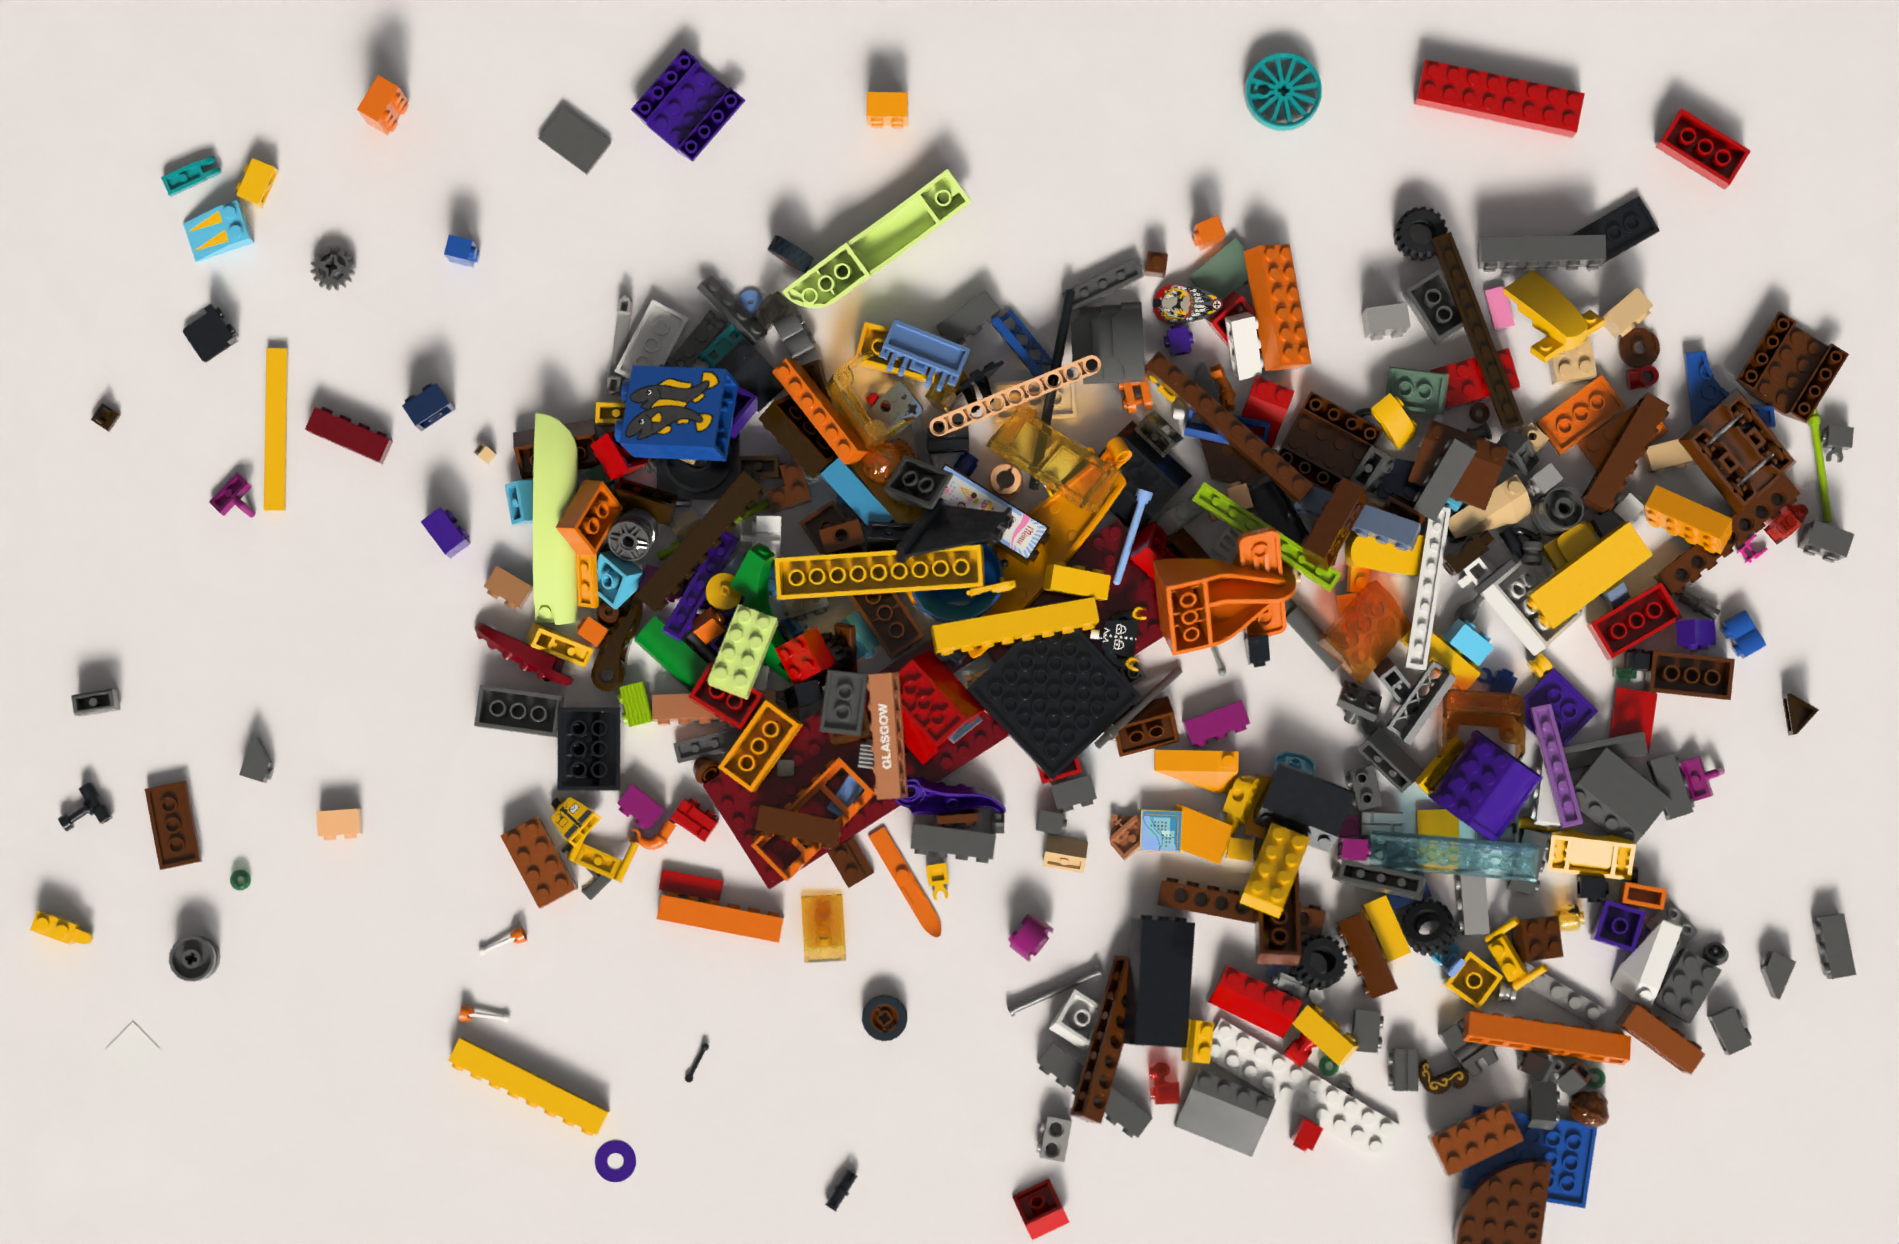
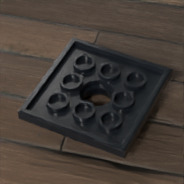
M740 432L735 438L730 436L727 461L707 460L704 466L695 468L688 462L680 459L657 458V489L679 495L678 500H719L737 479Z

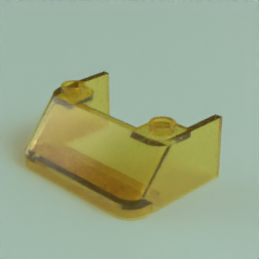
M873 350L861 352L834 372L826 385L828 394L843 418L867 449L878 447L916 420L915 416L903 418L888 429L885 423L879 419L871 421L850 386L854 381V375L851 370L875 354Z

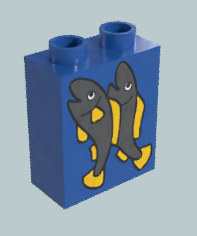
M633 365L631 378L625 379L621 387V398L626 407L624 418H618L616 421L615 439L633 457L727 461L739 383L726 369Z

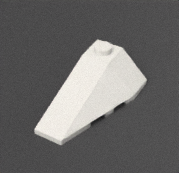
M1662 919L1646 936V939L1635 948V951L1618 966L1611 985L1632 1001L1652 1007L1680 936L1682 926Z

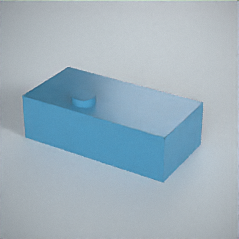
M839 457L820 474L822 480L837 495L836 501L842 507L846 505L867 529L869 521L895 523L893 516Z

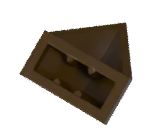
M1791 693L1782 695L1788 736L1798 734L1819 709Z

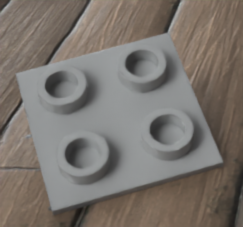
M1669 901L1664 906V910H1660L1644 925L1646 926L1645 929L1649 932L1662 919L1682 926L1672 954L1674 957L1698 931L1679 909Z

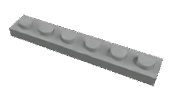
M1492 955L1488 964L1502 972ZM1523 962L1528 973L1535 969V967L1527 962ZM1545 973L1524 985L1597 1028L1607 1011Z

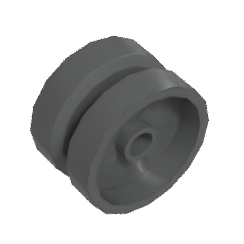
M187 936L173 945L169 953V964L172 972L178 978L184 981H202L208 979L216 972L220 964V953L212 940L204 936ZM193 956L197 957L196 962L193 961Z

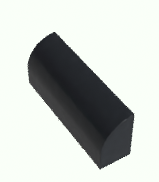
M1268 481L1251 490L1249 493L1252 503L1262 520L1301 546L1305 536L1310 535L1287 494L1273 481Z

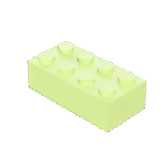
M738 604L709 675L708 684L748 700L777 628V618Z

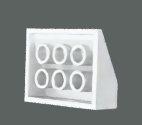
M1519 560L1512 569L1481 594L1532 655L1535 656L1582 616V613L1578 610L1554 629L1548 628V626L1544 627L1538 619L1540 615L1536 609L1533 611L1527 604L1528 598L1525 594L1548 578L1549 574L1541 565H1524Z

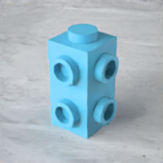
M858 611L840 621V623L855 626L857 660L862 657L868 659L876 653L875 649L881 644Z

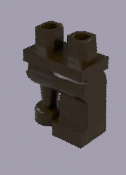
M1488 530L1479 536L1477 534L1473 535L1460 548V552L1455 557L1450 553L1443 558L1442 566L1449 575H1457L1477 557L1489 550L1487 545L1495 540Z

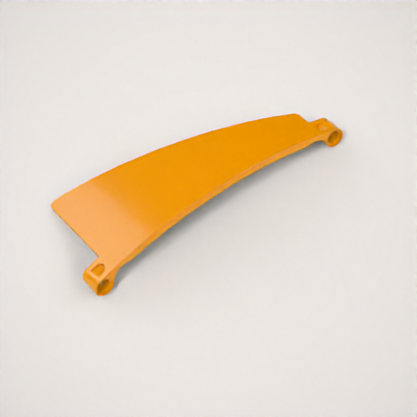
M1119 436L1111 439L1106 444V450L1100 458L1061 487L1060 492L1056 491L1052 494V497H1048L1028 512L1029 515L1049 526V534L1051 535L1045 545H1040L1038 549L1040 553L1034 562L1030 561L1027 566L994 545L992 549L1000 560L1006 559L1009 562L1007 567H1002L1004 581L1015 580L1016 587L1013 590L1001 592L1000 597L992 608L980 617L1027 609L1044 591L1043 584L1046 565H1053L1055 561L1067 563L1088 538L1127 483L1119 468L1131 458L1132 452L1122 437ZM906 592L911 602L917 604L912 592ZM975 646L973 650L967 652L972 658H977L988 648Z

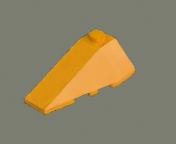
M1155 750L1154 771L1214 793H1229V790L1232 789L1234 782L1238 778L1239 751Z

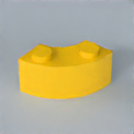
M1389 393L1371 407V415L1381 426L1388 440L1397 450H1400L1417 436L1416 428L1418 426L1403 410V402L1397 396L1393 397Z

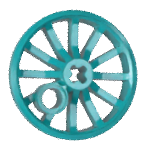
M1291 53L1272 54L1258 62L1249 73L1244 88L1245 103L1250 114L1261 125L1277 131L1294 130L1305 125L1317 112L1322 97L1321 81L1315 68L1306 59ZM1280 60L1291 61L1285 81ZM1272 61L1275 62L1278 80L1267 69L1265 64ZM1295 63L1303 66L1305 70L1289 82ZM1258 70H1261L1271 83L1253 78ZM1307 74H1311L1314 83L1295 86ZM1251 84L1255 85L1253 94L1250 93ZM1261 86L1266 87L1268 93L1262 95L1258 93L1257 89ZM1281 89H1284V92L1286 93L1285 96H1281ZM1309 89H1316L1317 91L1316 99L1297 93ZM1252 100L1267 102L1257 110ZM1296 100L1312 104L1313 108L1309 113H1306ZM1277 102L1271 120L1261 115L1268 107ZM1281 104L1285 110L1287 123L1275 122ZM1289 104L1302 116L1300 120L1292 122Z

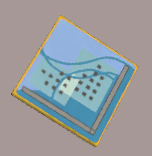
M1141 810L1139 851L1181 853L1183 811Z

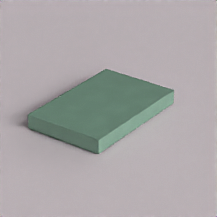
M1235 237L1190 275L1189 279L1197 288L1216 295L1220 300L1225 299L1230 293L1238 290L1248 281L1243 252L1246 249Z
M1389 367L1385 396L1389 393L1393 397L1397 396L1404 404L1403 410L1444 415L1449 374Z

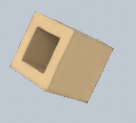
M482 442L474 451L488 465L496 456Z

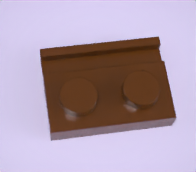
M854 838L828 852L848 888L874 873Z

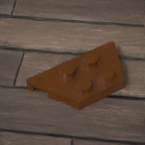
M1200 439L1211 480L1226 483L1240 481L1241 484L1247 483L1248 487H1252L1262 474L1257 467L1231 445Z

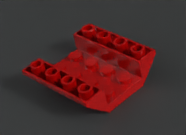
M932 650L915 657L898 671L900 676L904 744L923 765L939 752L937 748L967 721L969 723L973 722L985 711L943 662L935 656Z

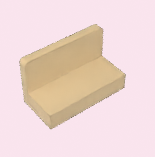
M1048 835L1043 866L1083 873L1088 842Z

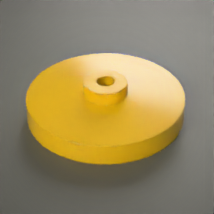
M720 573L708 581L705 595L708 602L714 608L730 610L740 602L742 595L730 587L735 576L728 573Z

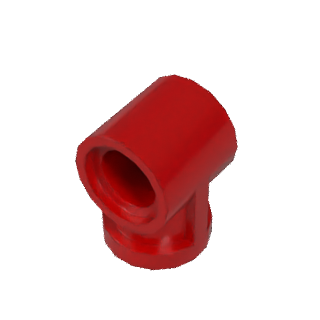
M1648 365L1642 368L1626 370L1627 388L1629 390L1650 388L1659 379L1658 370ZM1644 372L1651 375L1650 382L1643 379L1642 374Z
M1301 1032L1300 1038H1295L1283 1054L1301 1067L1311 1055V1049L1317 1046Z

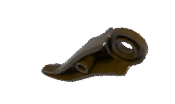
M640 588L631 595L629 605L607 635L595 659L591 671V679L593 684L602 691L610 692L616 690L621 686L626 676L629 650L640 625L644 610L643 602L635 596L641 590ZM606 669H610L613 672V678L609 681H605L602 678V672Z

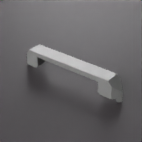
M626 294L618 300V317L610 375L608 376L606 386L612 396L621 391L623 376L615 373V369L627 348L633 304Z

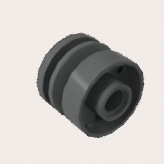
M1566 487L1554 488L1537 499L1531 509V519L1535 528L1543 535L1550 537L1560 536L1577 525L1584 514L1582 499L1578 493Z
M633 508L626 510L620 515L608 534V544L611 551L622 560H640L647 554L658 537L659 527L657 521L651 513L643 509Z

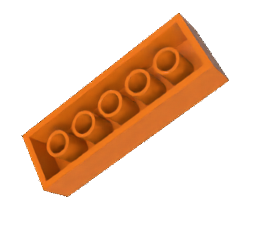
M1290 244L1259 245L1243 251L1255 317L1258 321V334L1265 371L1298 369L1312 364Z

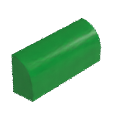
M654 616L634 641L688 691L692 692L709 664L682 640L678 642L664 634L662 630L665 624Z

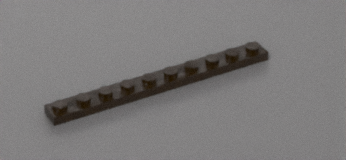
M1449 232L1432 238L1431 243L1501 427L1505 431L1524 423L1452 233Z

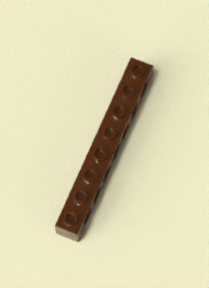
M1783 475L1739 515L1735 512L1730 516L1732 518V541L1727 542L1721 554L1716 553L1712 555L1699 544L1693 545L1657 573L1654 579L1658 583H1663L1669 595H1679L1686 589L1684 586L1689 581L1694 583L1702 576L1700 572L1705 568L1709 571L1718 564L1716 560L1719 557L1723 556L1725 558L1734 551L1732 549L1733 546L1737 543L1739 545L1745 543L1750 539L1748 535L1752 531L1757 533L1766 526L1764 524L1769 518L1774 520L1781 514L1780 509L1785 505L1789 508L1798 501L1796 497L1801 493L1788 477ZM1773 494L1779 496V504H1775L1772 502ZM1757 507H1761L1764 510L1763 517H1759L1756 514ZM1741 519L1747 521V530L1740 527ZM1693 557L1699 558V567H1695L1692 564ZM1677 569L1684 572L1683 580L1676 577Z
M1169 877L1166 878V881H1161L1157 905L1255 924L1254 908L1247 906L1244 912H1239L1236 909V903L1242 898L1239 895L1240 891L1228 889L1227 893L1219 891L1220 887L1207 885V889L1200 888L1199 883L1187 881V884L1184 885L1178 883L1179 879ZM1179 888L1186 892V897L1182 901L1175 898V891ZM1199 892L1206 895V901L1201 905L1195 901V896ZM1219 896L1226 899L1227 903L1224 908L1216 906L1215 901ZM1310 904L1308 908L1300 907V912H1305L1308 916L1307 922L1300 924L1301 933L1321 935L1325 911H1321L1320 906Z
M1114 956L1070 1112L1071 1116L1090 1123H1102L1123 1048L1129 956Z

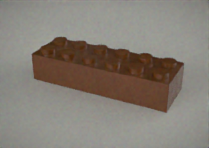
M1649 392L1638 400L1581 496L1585 507L1599 515L1603 512H1608V510L1614 507L1617 501L1615 496L1624 490L1628 483L1625 479L1632 475L1638 466L1635 462L1644 456L1648 449V446H1646L1647 442L1653 440L1659 431L1656 428L1657 425L1664 422L1668 416L1669 411L1667 409L1669 404Z
M1256 839L1253 848V868L1265 839ZM1299 869L1279 918L1254 909L1256 964L1298 965L1300 961Z

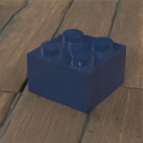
M437 383L426 385L422 389V393L417 396L412 395L405 400V404L402 405L413 424L421 432L455 410L451 401Z

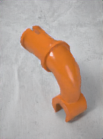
M1217 364L1209 367L1212 371L1210 373L1212 379L1218 382L1222 406L1229 412L1231 407L1233 412L1235 410L1234 398L1236 394L1225 376L1222 365Z
M666 819L657 835L654 834L653 838L642 836L641 832L637 829L631 830L637 833L638 837L631 839L627 836L630 842L639 844L643 848L655 850L668 844L667 840L676 825Z

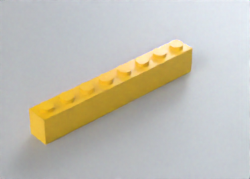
M1095 597L933 625L930 630L935 654L949 655L953 653V650L961 649L962 652L973 650L975 646L989 648L997 642H1002V645L1014 643V639L1022 638V641L1034 639V636L1042 635V637L1054 636V632L1062 631L1063 634L1074 632L1076 628L1090 630L1095 628L1094 625L1098 624L1099 616Z
M459 1038L448 1061L452 1062L451 1066L459 1071L466 1069L471 1072V1077L480 1081L484 1078L490 1081L488 1085L498 1090L502 1087L508 1090L507 1094L516 1099L520 1096L526 1099L525 1103L533 1108L540 1106L545 1109V1114L554 1118L557 1115L563 1118V1123L572 1127L577 1125L582 1128L581 1131L589 1136L599 1134L610 1112L464 1038Z

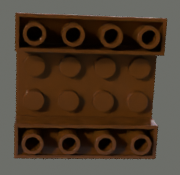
M1778 311L1736 381L1749 395L1767 406H1774V410L1780 414L1807 423L1849 354L1832 343L1828 346L1796 327L1795 320Z
M1311 391L1277 454L1314 486L1332 493L1334 485L1337 482L1340 483L1342 478L1350 481V478L1371 445H1376L1383 429Z

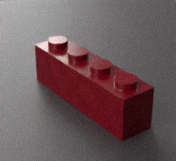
M322 406L321 409L314 408L305 427L306 431L383 465L393 443L388 439L389 435L377 431L375 434L369 431V426L359 423L357 426L351 423L352 419L344 415H340V417L332 415L333 411Z

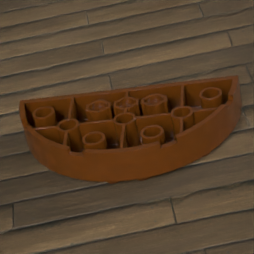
M1546 1158L1521 1159L1510 1164H1504L1484 1176L1469 1192L1468 1197L1459 1210L1454 1229V1244H1541L1552 1162Z

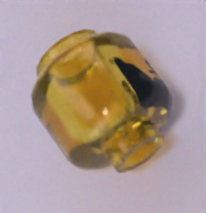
M1576 904L1559 905L1557 910H1554V916L1558 915L1561 932L1578 931L1580 924H1584V911H1580Z

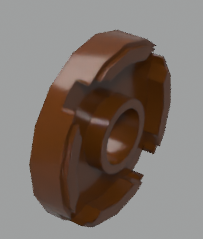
M1634 328L1620 339L1618 345L1619 355L1622 361L1629 367L1642 368L1647 365L1650 366L1659 355L1660 343L1654 333L1645 328ZM1636 343H1641L1644 346L1643 353L1635 352L1634 345Z

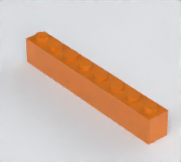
M1471 1010L1464 1016L1463 1041L1617 1065H1625L1630 1061L1631 1036L1624 1035L1623 1032L1607 1033L1599 1028L1588 1030L1580 1025L1569 1027L1564 1026L1560 1022L1549 1024L1544 1023L1541 1019L1524 1020L1521 1016H1512L1510 1018L1504 1017L1501 1013L1484 1014L1481 1010Z

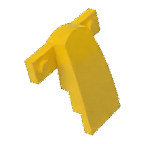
M1535 271L1529 272L1503 289V295L1518 304L1517 311L1532 320V327L1547 335V337L1530 348V353L1544 363L1563 351L1578 347L1588 335L1604 326L1605 319L1592 310H1588L1581 315L1557 288Z
M1351 530L1345 546V560L1348 566L1346 592L1368 593L1370 570L1419 576L1425 535L1418 536L1413 551L1407 550L1404 552L1396 549L1395 545L1387 543V545L1380 544L1375 541V538L1370 536L1363 538Z

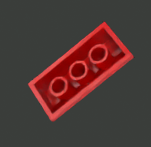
M1225 965L1208 1002L1284 1038L1303 1001L1233 967Z

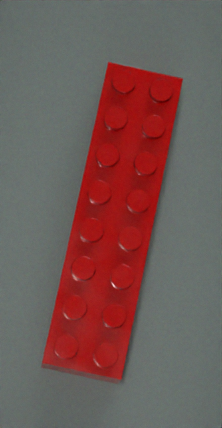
M1425 59L1421 68L1414 104L1573 138L1578 130L1585 93Z

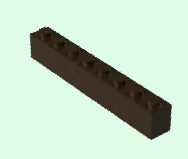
M743 471L635 596L653 612L663 611L669 604L667 599L671 595L675 596L682 589L680 584L685 579L689 580L695 574L694 568L699 563L702 565L709 558L707 553L712 548L716 549L722 543L721 537L726 532L729 534L737 524L734 522L739 516L743 518L749 512L750 508L748 506L752 501L756 503L764 494L762 490L764 488Z

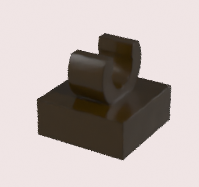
M102 403L91 420L110 432L121 415Z

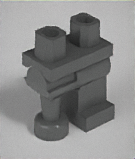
M1464 1018L1457 1022L1462 1029ZM1456 1024L1438 1035L1461 1068L1466 1069L1472 1076L1482 1071L1477 1063V1060L1483 1057L1488 1066L1499 1060L1494 1051L1496 1048L1494 1045L1463 1041V1035Z

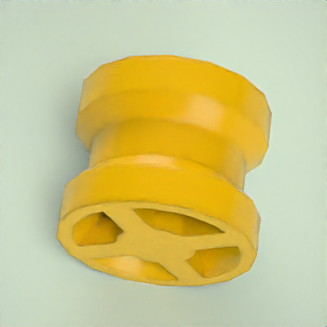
M1541 652L1536 655L1534 660L1527 662L1530 670L1538 678H1541L1546 670L1553 668L1550 661Z

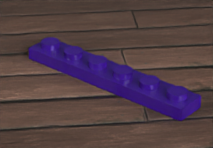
M726 532L721 537L722 543L716 549L712 548L707 553L709 558L698 568L662 630L664 634L678 642L681 641L706 598L705 588L708 581L716 574H720L739 541V538Z

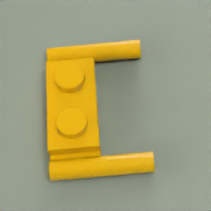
M586 836L576 847L572 846L567 860L621 883L639 845L631 842L623 861L583 844Z
M1516 916L1490 932V934H1487L1484 939L1489 943L1487 947L1508 982H1512L1513 988L1518 990L1546 972L1548 967L1545 963H1542L1528 973L1507 935H1505L1507 931L1520 923Z

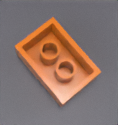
M378 75L358 106L357 111L367 124L388 135L390 131L393 132L397 127L399 116L407 111L409 106L407 103L409 101L397 85Z
M584 480L555 528L576 554L595 555L623 507L603 481Z

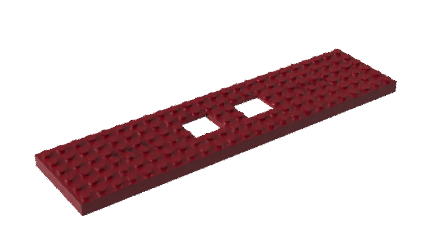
M1118 519L1086 539L1067 562L1066 567L1073 568V565L1084 566L1085 571L1092 572V569L1103 570L1105 575H1111L1107 600H1095L1099 616L1098 624L1094 625L1096 629L1104 630V622L1108 621L1111 615L1122 610H1132L1137 607L1146 608V610L1140 612L1141 617H1147L1146 620L1135 619L1139 620L1135 656L1164 636L1159 624L1155 580L1150 578L1144 570L1135 565L1130 559L1132 549L1121 583L1119 585L1113 583L1128 534ZM1044 590L1027 609L1086 598ZM1078 628L1090 640L1091 629L1083 630ZM930 639L877 674L898 672L915 657L929 650L933 651V640ZM1014 639V643L1002 645V642L994 643V646L989 647L983 654L987 652L992 661L996 663L1020 639ZM1090 640V642L1104 655V652L1101 651L1102 642ZM968 653L964 661L957 668L953 666V662L950 660L943 662V664L954 674L977 658H972ZM867 690L862 736L820 732L822 709L802 721L803 726L779 758V760H794L793 777H779L777 761L755 792H750L725 772L703 784L706 792L769 890L783 882L784 879L751 846L754 843L752 839L760 832L755 830L760 805L783 809L789 802L793 804L798 799L796 795L800 792L801 788L810 787L813 784L811 780L818 773L822 775L827 770L825 766L833 758L837 760L839 757L874 791L876 777L873 769L858 767L861 742L866 743V739L873 740V734L870 731L871 712L868 708L870 691ZM983 712L979 715L983 720L954 744L947 739L937 748L939 752L924 765L910 750L906 752V776L925 777L928 781L937 783L1006 739L1009 735L989 714ZM846 772L844 776H837L835 774L829 780V784L826 787L836 795L847 778L848 773ZM913 787L907 788L908 794L914 791ZM821 790L798 811V813L836 820L839 817L827 809L831 800ZM875 794L843 826L839 845L900 807L895 799L877 800V795ZM774 835L762 847L784 871L802 854L790 841L780 840V835ZM802 844L806 849L809 847V845ZM821 848L801 869L831 850Z

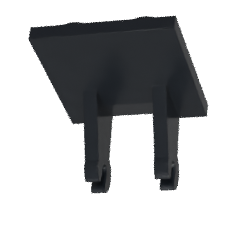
M1003 360L997 363L992 361L984 366L983 370L976 369L968 375L970 378L959 384L960 388L955 392L956 396L963 394L968 404L976 402L975 385L978 386L983 398L991 396L992 392L988 379L1004 364ZM974 406L971 409V412H977V410H979L980 407Z

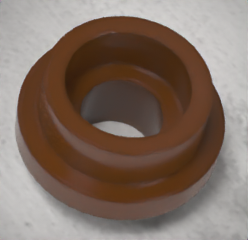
M1483 403L1474 404L1469 410L1470 419L1478 424L1486 422L1490 416L1489 408ZM1477 410L1482 411V417L1476 416Z

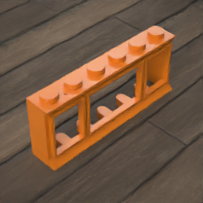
M839 757L837 760L833 758L825 766L827 770L822 775L818 773L811 780L813 784L808 789L804 787L796 795L798 799L793 804L789 802L783 810L798 812L821 790L843 812L836 820L842 821L844 826L875 795V792ZM841 768L865 790L848 808L825 786ZM759 832L752 839L754 843L751 845L787 882L821 849V844L814 842L812 846L806 849L797 839L793 838L791 843L802 854L784 871L762 849L771 839L770 837L761 836Z

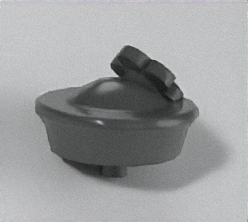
M1710 943L1703 950V959L1714 966L1722 965L1728 960V950L1721 943Z

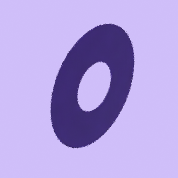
M609 1141L597 1151L595 1167L603 1179L610 1182H621L629 1178L634 1172L636 1156L628 1144L622 1141ZM613 1153L620 1154L624 1159L623 1166L618 1170L611 1169L607 1164L608 1157Z

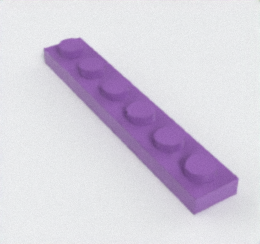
M1547 704L1533 707L1530 709L1561 829L1581 825L1583 820L1552 706Z

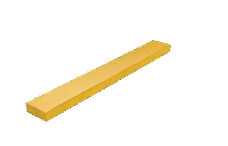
M266 348L264 511H286L287 348Z

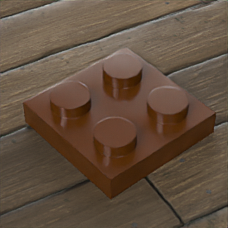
M978 809L937 814V824H942V827H954V823H962V826L975 825V822H979Z

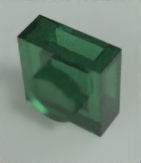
M1617 667L1613 669L1612 677L1618 678L1617 681L1630 683V680L1636 679L1637 670Z

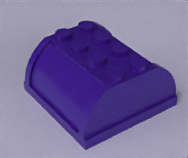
M1473 730L1470 734V739L1434 789L1429 791L1428 797L1495 845L1540 783L1543 776L1480 731Z

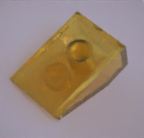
M842 894L801 896L804 963L846 961Z

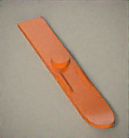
M882 827L868 837L922 927L931 936L939 937L942 929L937 914L885 827Z

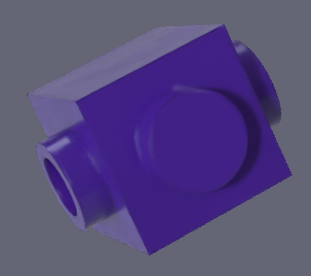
M1182 324L1170 326V329L1166 332L1167 336H1163L1165 348H1169L1170 357L1190 354L1192 351L1191 344L1194 343L1192 331L1188 332V326L1182 327Z

